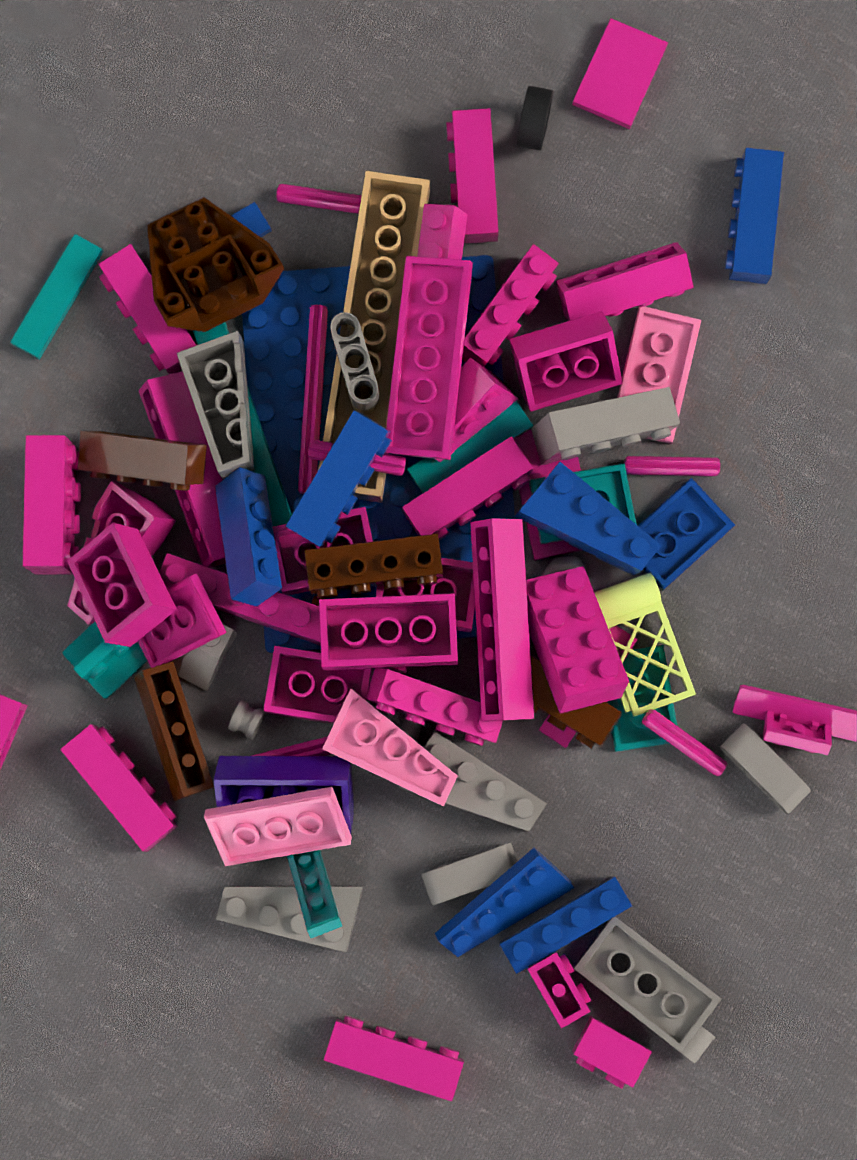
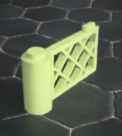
M649 572L595 591V596L608 629L621 624L633 630L626 646L614 641L615 646L624 651L620 658L622 664L627 653L644 660L637 677L626 672L627 677L635 681L632 689L630 683H628L620 698L625 713L631 711L633 717L648 712L650 709L655 710L696 695L663 607L658 585L652 573ZM657 612L661 622L657 635L639 628L644 616ZM639 618L636 626L629 623V621ZM663 630L667 640L660 638ZM637 632L654 640L647 656L630 649ZM658 642L670 647L673 656L668 666L651 659ZM674 662H676L679 671L672 669ZM648 663L665 670L658 687L641 679ZM669 673L682 678L686 689L685 692L673 695L662 689ZM638 684L656 691L651 704L638 708L634 697ZM660 694L668 697L657 701Z

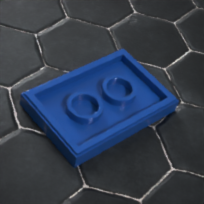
M692 478L638 525L661 545L660 549L643 570L646 573H652L657 585L663 591L735 526Z

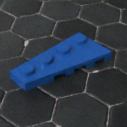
M534 847L434 934L444 947L459 957L575 887L568 877Z

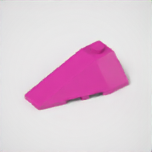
M111 481L94 509L92 519H95L91 537H86L85 545L109 525L117 523L137 528L152 557L164 542L176 520L153 501L115 481ZM75 579L67 606L88 625H91L95 620Z

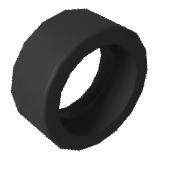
M528 86L519 123L517 146L539 151L542 149L552 104L553 90Z

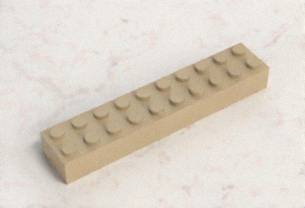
M371 171L365 172L343 312L353 314L360 323L378 384L379 400L376 406L370 410L363 411L353 406L339 359L336 355L323 437L324 442L335 443L353 410L362 413L386 428L406 256L417 257L423 208L424 204L429 202L430 180ZM348 324L342 325L340 336H351L355 328ZM352 355L347 359L346 365L350 368H358L363 364L364 359L361 356ZM361 386L355 392V396L362 400L370 398L373 394V390L368 386ZM323 461L319 462V468L322 465ZM374 471L366 486L359 484L353 495L359 500L382 503L386 473Z

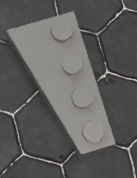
M236 331L178 352L177 356L219 475L222 479H225L239 467L254 471L244 342L239 332Z
M666 387L549 412L531 430L540 463L545 465L560 460L576 458L591 452L593 454L604 452L618 445H622V447L632 446L640 443L641 439L652 437V440H660L671 436L670 431L680 425L671 389Z
M437 732L433 733L424 747L458 775L445 803L447 805L529 832L547 804ZM399 786L400 789L412 792L406 788Z
M226 886L223 890L216 920L347 952L364 886H331L343 927L311 939L305 926L295 886Z

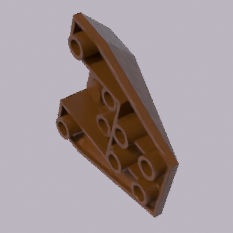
M205 197L147 225L154 302L169 327L206 332L263 304L284 270L282 262L270 243Z

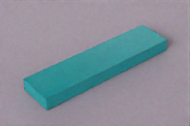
M74 234L10 341L12 345L40 360L104 252L102 248Z
M516 400L505 411L457 448L451 455V460L439 462L433 458H423L408 468L407 471L423 494L512 436L513 439H516L533 427V424Z
M321 850L287 856L310 939L343 927Z

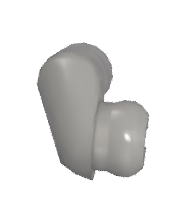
M576 556L556 557L539 576L584 566L586 571V566Z

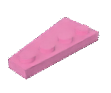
M350 689L322 749L444 806L458 775L354 690Z

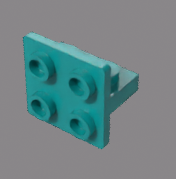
M96 622L92 623L62 652L65 658L74 666V671L82 679L88 681L104 699H108L147 662L138 641L131 647L105 643Z

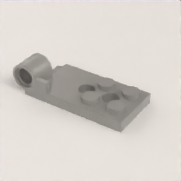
M616 916L613 917L574 969L695 1064L715 1038L702 1025L722 999ZM619 953L626 954L631 961L630 968L624 973L614 971L611 966L612 958ZM645 974L653 975L657 979V988L651 994L642 993L638 988V980Z

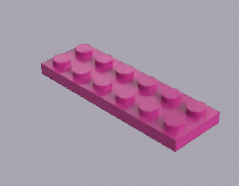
M406 256L386 428L391 431L387 438L391 439L392 442L385 452L386 454L451 460L473 263L470 260Z

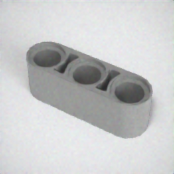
M348 312L339 313L332 319L330 328L348 394L353 406L363 411L370 410L378 403L379 390L361 326L357 317ZM348 324L353 326L355 330L351 336L342 337L337 334L338 328ZM352 355H358L364 359V362L358 368H350L346 365L347 359ZM361 386H368L373 390L372 396L365 400L357 398L355 392Z
M743 723L720 746L728 758L785 814L788 815L811 792L807 784L746 724Z
M508 843L425 872L421 876L433 906L490 886L518 860L512 843Z

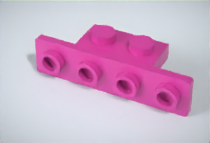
M740 685L733 706V713L764 720L763 741L824 755L829 754L832 746V736L857 742L856 710L747 685Z

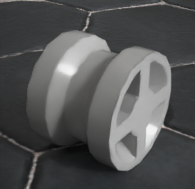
M241 700L230 720L228 729L234 732L239 730L247 738L253 740L266 713L261 708H251L248 702Z

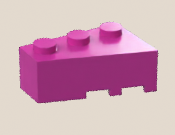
M469 358L461 367L451 455L457 448L519 399L493 372L472 358Z

